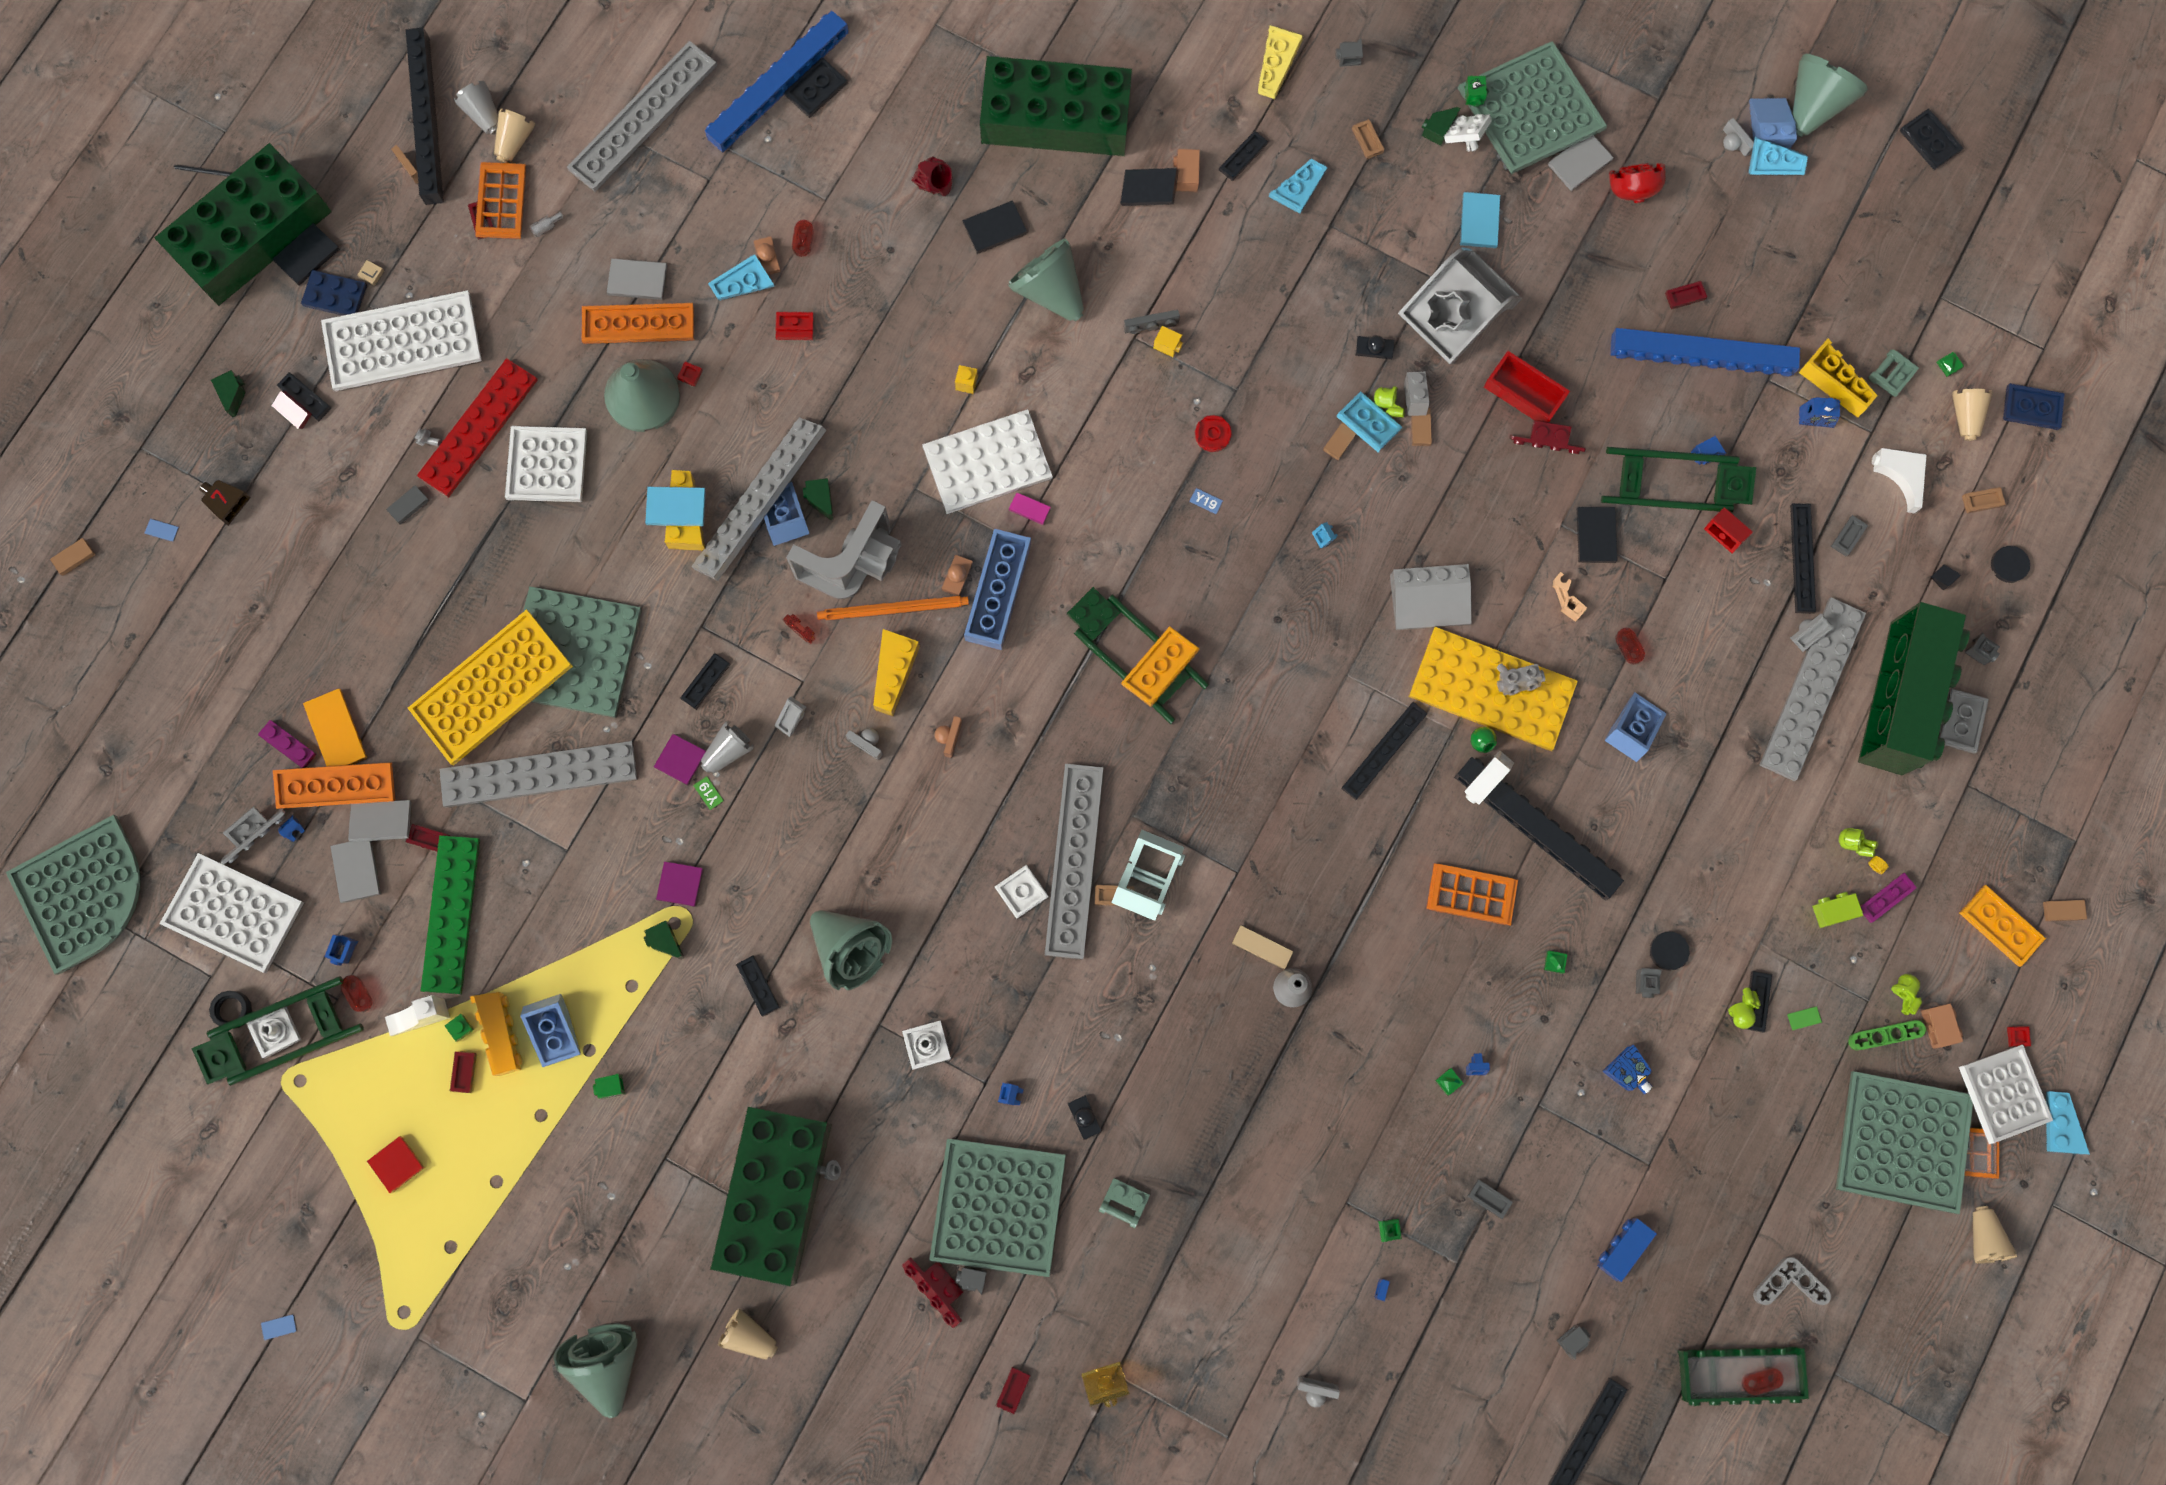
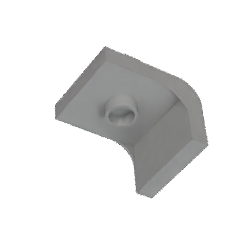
M1459 248L1447 258L1398 314L1449 364H1453L1494 319L1505 310L1513 309L1523 298L1471 248Z
M872 500L857 528H852L843 543L841 554L832 558H822L793 544L786 558L796 580L833 598L846 599L859 591L867 574L883 581L886 574L891 572L896 562L901 541L889 536L891 526L886 507Z

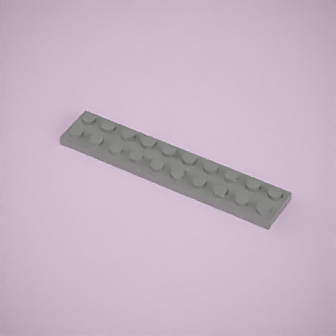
M689 41L567 166V169L596 192L717 67V63Z
M800 417L777 449L772 453L769 460L761 468L759 474L751 482L746 492L740 497L738 503L728 514L712 539L707 543L705 549L696 558V561L691 566L692 568L719 581L826 432L823 426Z
M1832 597L1828 599L1822 615L1834 628L1807 649L1759 764L1793 781L1798 779L1866 615L1865 612Z
M632 741L439 769L442 802L445 808L637 780Z
M1065 764L1045 956L1084 959L1103 767Z

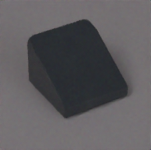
M1942 565L1930 578L1942 590H1945L1961 575L1948 566Z

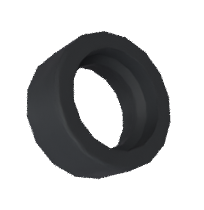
M230 990L219 993L210 1004V1018L218 1026L229 1022L220 1016L221 1005L229 998H235L241 1003L242 1009L238 1018L252 1013V1005L248 997L240 992Z

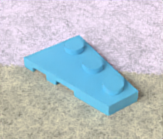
M1755 137L1749 173L1751 175H1804L1808 157L1800 152Z
M1310 159L1288 180L1286 179L1281 183V186L1269 193V197L1301 213L1325 174L1327 167Z
M755 254L708 283L718 300L775 287Z
M2046 1092V1104L2053 1118V1121L2046 1123L2047 1152L2089 1155L2090 1153L2070 1094Z

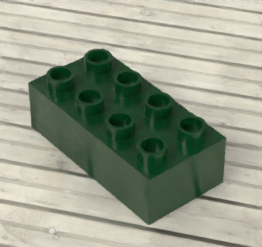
M987 56L980 114L981 144L1125 156L1132 69Z
M269 142L156 235L154 239L203 291L220 306L273 262L272 259L312 223L317 225L332 211L318 192Z
M1919 602L1891 621L1858 763L1898 775H1904L1917 768H1922L1933 760L1937 761L1941 757L1945 746V739L1938 737L1941 723L1946 724L1953 712V702L1947 701L1950 687L1954 688L1957 685L1962 672L1961 666L1955 664L1958 651L1962 652L1966 648L1970 637V631L1963 628L1966 618L1965 614Z
M753 1107L747 1108L710 1270L790 1287L796 1285L820 1180L821 1166H823L832 1124Z

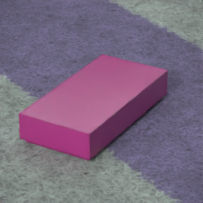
M1017 492L1009 507V511L1041 525L1044 524L1051 509L1050 506Z

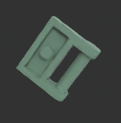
M1891 349L1887 353V358L1868 378L1872 383L1878 384L1896 397L1919 368L1899 352ZM1893 361L1897 362V366L1886 379L1881 376Z
M1113 1178L1099 1212L1103 1214L1106 1212L1129 1223L1130 1227L1136 1228L1150 1195ZM1110 1200L1135 1210L1134 1216L1108 1205Z

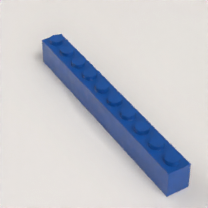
M832 10L828 14L823 15L818 24L812 26L803 38H799L790 50L785 51L780 60L774 62L765 74H761L752 86L747 87L742 96L736 98L727 110H723L714 122L708 124L705 130L707 139L723 153L784 95V91L849 33L847 23Z
M1616 328L1611 335L1610 356H1616L1620 359L1634 358L1638 361L1647 359L1657 363L1666 361L1675 365L1684 363L1694 367L1703 365L1708 366V368L1721 367L1727 370L1740 369L1745 372L1759 371L1763 372V374L1777 373L1782 376H1791L1799 369L1800 348Z

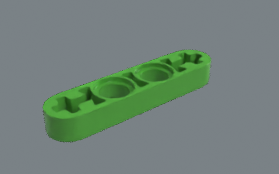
M1918 1020L1853 1033L1850 1035L1848 1043L1854 1050L1874 1048L1923 1037L1926 1027ZM1914 1026L1919 1028L1917 1032L1907 1033L1906 1029L1914 1028ZM1894 1028H1898L1901 1032L1899 1039L1892 1036ZM1875 1032H1879L1882 1035L1880 1043L1875 1042L1873 1039ZM1867 1038L1868 1042H1862L1859 1045L1855 1043V1040Z

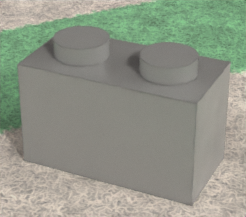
M1407 372L1404 382L1408 416L1426 415L1430 403L1426 372Z

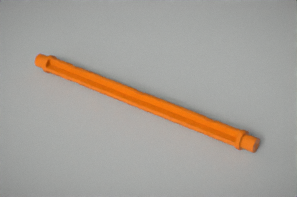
M953 596L824 609V611H817V619L835 620L961 607V605H969L968 596Z

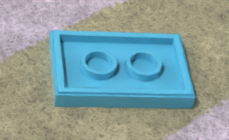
M1463 193L1460 245L1497 248L1500 195Z
M1362 392L1358 393L1336 416L1377 452L1402 429L1401 425Z
M647 487L646 525L704 526L705 488Z

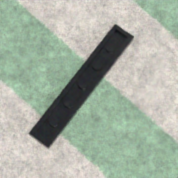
M1792 503L1790 505L1795 613L1814 614L1816 612L1811 504Z
M1412 702L1341 789L1357 800L1428 713L1415 702Z
M1608 1378L1548 1485L1575 1484L1628 1389Z

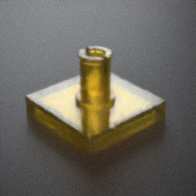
M1120 1362L1081 1374L1090 1406L1104 1402L1106 1407H1111L1109 1400L1115 1406L1117 1404L1116 1398L1130 1394Z

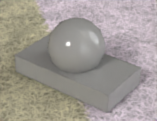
M1732 118L1723 129L1727 134L1723 145L1728 151L1739 149L1746 157L1753 150L1754 142L1738 122Z
M1820 614L1813 620L1806 619L1802 621L1799 625V631L1790 638L1804 652L1834 627Z
M790 696L776 721L775 727L789 737L793 735L799 721L804 717L806 706Z
M867 728L862 731L860 736L850 730L846 734L849 742L875 759L879 760L883 755L882 751L874 746L879 740L876 730Z
M1301 1376L1298 1377V1390L1307 1392L1306 1400L1310 1406L1314 1408L1322 1406L1326 1401V1396L1335 1399L1339 1398L1340 1391L1337 1385Z

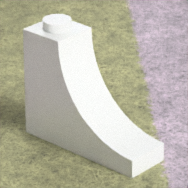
M1881 448L1873 455V472L1881 473L1892 479L1904 493L1907 502V512L1916 513L1922 508L1926 455Z
M1499 751L1465 790L1466 798L1473 804H1480L1511 770L1514 762Z
M432 995L412 1001L413 1005L407 1009L385 1017L390 1036L450 1018L445 999Z

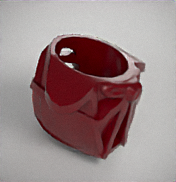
M932 156L918 164V168L911 181L920 190L931 194L940 193L946 197L952 188V170L945 161Z

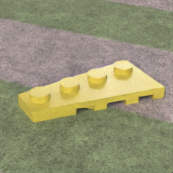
M1269 26L1258 94L1273 99L1276 98L1302 43L1303 35Z

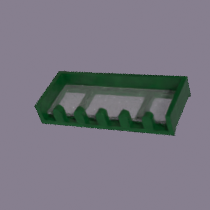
M1773 1347L1678 1350L1682 1389L1681 1400L1688 1402L1689 1406H1701V1402H1709V1405H1721V1401H1729L1730 1405H1741V1401H1749V1404H1762V1400H1769L1770 1404H1781L1782 1400H1789L1790 1403H1802V1399H1809L1805 1348Z

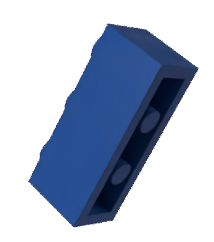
M1638 1218L1628 1219L1623 1224L1621 1234L1616 1235L1611 1240L1610 1244L1612 1246L1610 1249L1604 1251L1598 1259L1600 1262L1597 1266L1615 1281H1623L1656 1236V1233Z

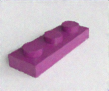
M269 720L258 733V736L301 768H306L317 755L272 720Z
M1902 873L1860 905L1862 913L1872 923L1917 887L1905 873Z

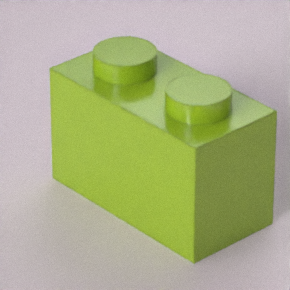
M1848 892L1837 894V899L1830 900V897L1818 900L1819 904L1812 907L1819 927L1823 928L1863 916L1856 893L1849 895Z

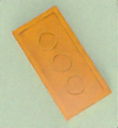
M1169 626L1121 684L1152 707L1198 653L1199 647Z
M338 688L303 703L326 766L353 765L367 759L341 689Z
M1987 885L1982 886L1959 912L1960 915L2018 967H2021L2046 939Z

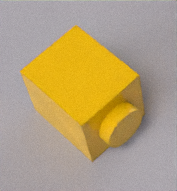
M1162 326L1154 340L1153 348L1174 357L1175 353H1179L1183 346V342H1181L1182 335Z
M959 365L955 379L957 391L974 394L978 379L977 369Z

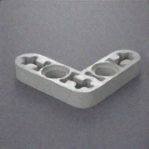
M1792 1257L1783 1258L1753 1292L1754 1300L1757 1303L1769 1305L1792 1281L1815 1304L1826 1305L1831 1300L1830 1291L1797 1259ZM1787 1262H1793L1792 1267L1794 1270H1787L1785 1275L1779 1272V1270L1785 1271L1788 1268ZM1775 1275L1780 1276L1782 1279L1779 1287H1775L1772 1283V1278ZM1803 1275H1807L1810 1279V1284L1807 1287L1802 1286L1800 1282ZM1769 1287L1775 1290L1774 1292H1767V1300L1760 1299L1762 1297L1760 1292H1766L1769 1289ZM1814 1288L1818 1292H1824L1822 1294L1824 1299L1817 1300L1818 1294L1815 1291L1809 1292V1290Z

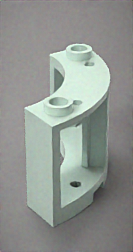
M1141 830L1129 859L1132 864H1127L1111 903L1152 920L1156 919L1157 914L1162 915L1166 905L1162 902L1177 865L1182 866L1186 856L1182 854L1185 847ZM1144 844L1175 856L1167 879L1135 866ZM1130 877L1162 889L1158 901L1126 888Z

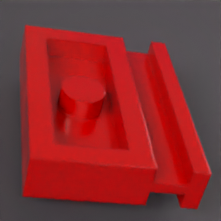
M776 312V340H813V312Z

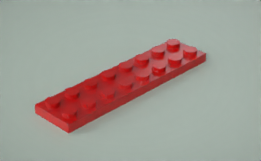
M506 358L417 474V477L449 498L538 379Z

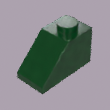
M1454 107L1435 112L1430 119L1426 118L1422 125V129H1424L1422 137L1441 146L1445 139L1444 136L1457 118L1460 108Z
M230 370L211 379V382L225 411L233 418L237 415L246 392L243 388L245 383L242 377Z
M828 478L805 481L806 487L803 488L804 499H807L810 506L829 520H834Z
M663 921L644 930L646 934L644 940L648 948L651 947L656 951L678 959L685 958L669 922Z

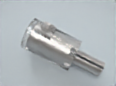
M561 212L550 218L546 215L530 225L529 228L534 236L538 238L555 227L553 223L562 219L563 215Z

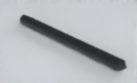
M183 165L173 166L178 170L227 177L232 174L231 172Z

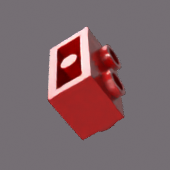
M1725 507L1704 528L1707 533L1732 554L1753 533Z

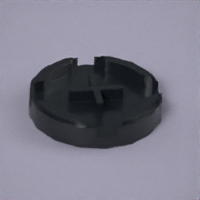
M2005 546L1993 554L1991 569L1992 571L1994 570L1995 576L1999 580L2006 583H2015L2028 575L2030 560L2022 549L2016 546Z
M1672 931L1663 932L1651 941L1650 957L1659 968L1676 970L1683 967L1688 961L1690 955L1689 945L1680 934Z

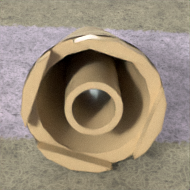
M500 109L494 155L497 156L496 159L503 163H507V161L512 162L534 129L535 123L530 120V123L525 121L526 117L510 110H505L504 112L503 109Z
M1963 389L1962 393L1957 394V390L1953 391L1952 397L1960 436L1965 437L1964 440L1967 441L1976 440L1982 433L1992 398V390L1985 393V389Z
M1988 1206L1977 1207L1976 1211L1973 1212V1250L1975 1262L1977 1264L1993 1263L1997 1260L2005 1261L2016 1258V1251L1995 1211L1989 1209Z
M741 1309L735 1311L725 1327V1333L721 1335L718 1346L765 1360L768 1357L772 1358L777 1350V1346H775L776 1341Z

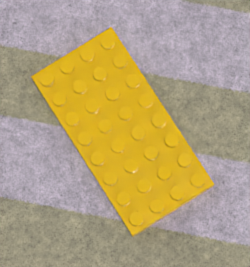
M526 609L411 704L408 710L447 761L454 766L573 666Z
M1434 627L1408 697L1546 750L1553 751L1578 681L1538 666L1539 670H1543L1545 675V681L1541 682V687L1532 691H1520L1515 695H1503V692H1499L1497 681L1500 678L1497 666L1502 663L1508 670L1534 664Z

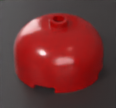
M1649 163L1621 167L1619 172L1616 173L1615 170H1611L1609 172V180L1612 192L1623 200H1634V203L1644 202L1646 198L1655 196L1662 190L1666 181L1665 164L1657 163V167H1653Z

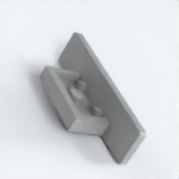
M255 806L248 810L223 831V834L236 847L221 859V863L224 865L227 862L232 863L239 857L237 853L242 849L248 850L254 844L253 840L258 836L262 838L270 831L269 827L273 823L279 824L285 818L286 810L284 808L280 809L270 819H267Z

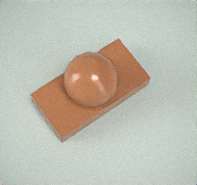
M772 237L754 240L758 260L766 273L770 275L781 272Z
M955 555L948 569L942 591L960 596L973 561Z
M954 716L951 728L944 725L939 726L934 734L937 742L946 744L944 756L949 758L953 756L962 725L960 717Z

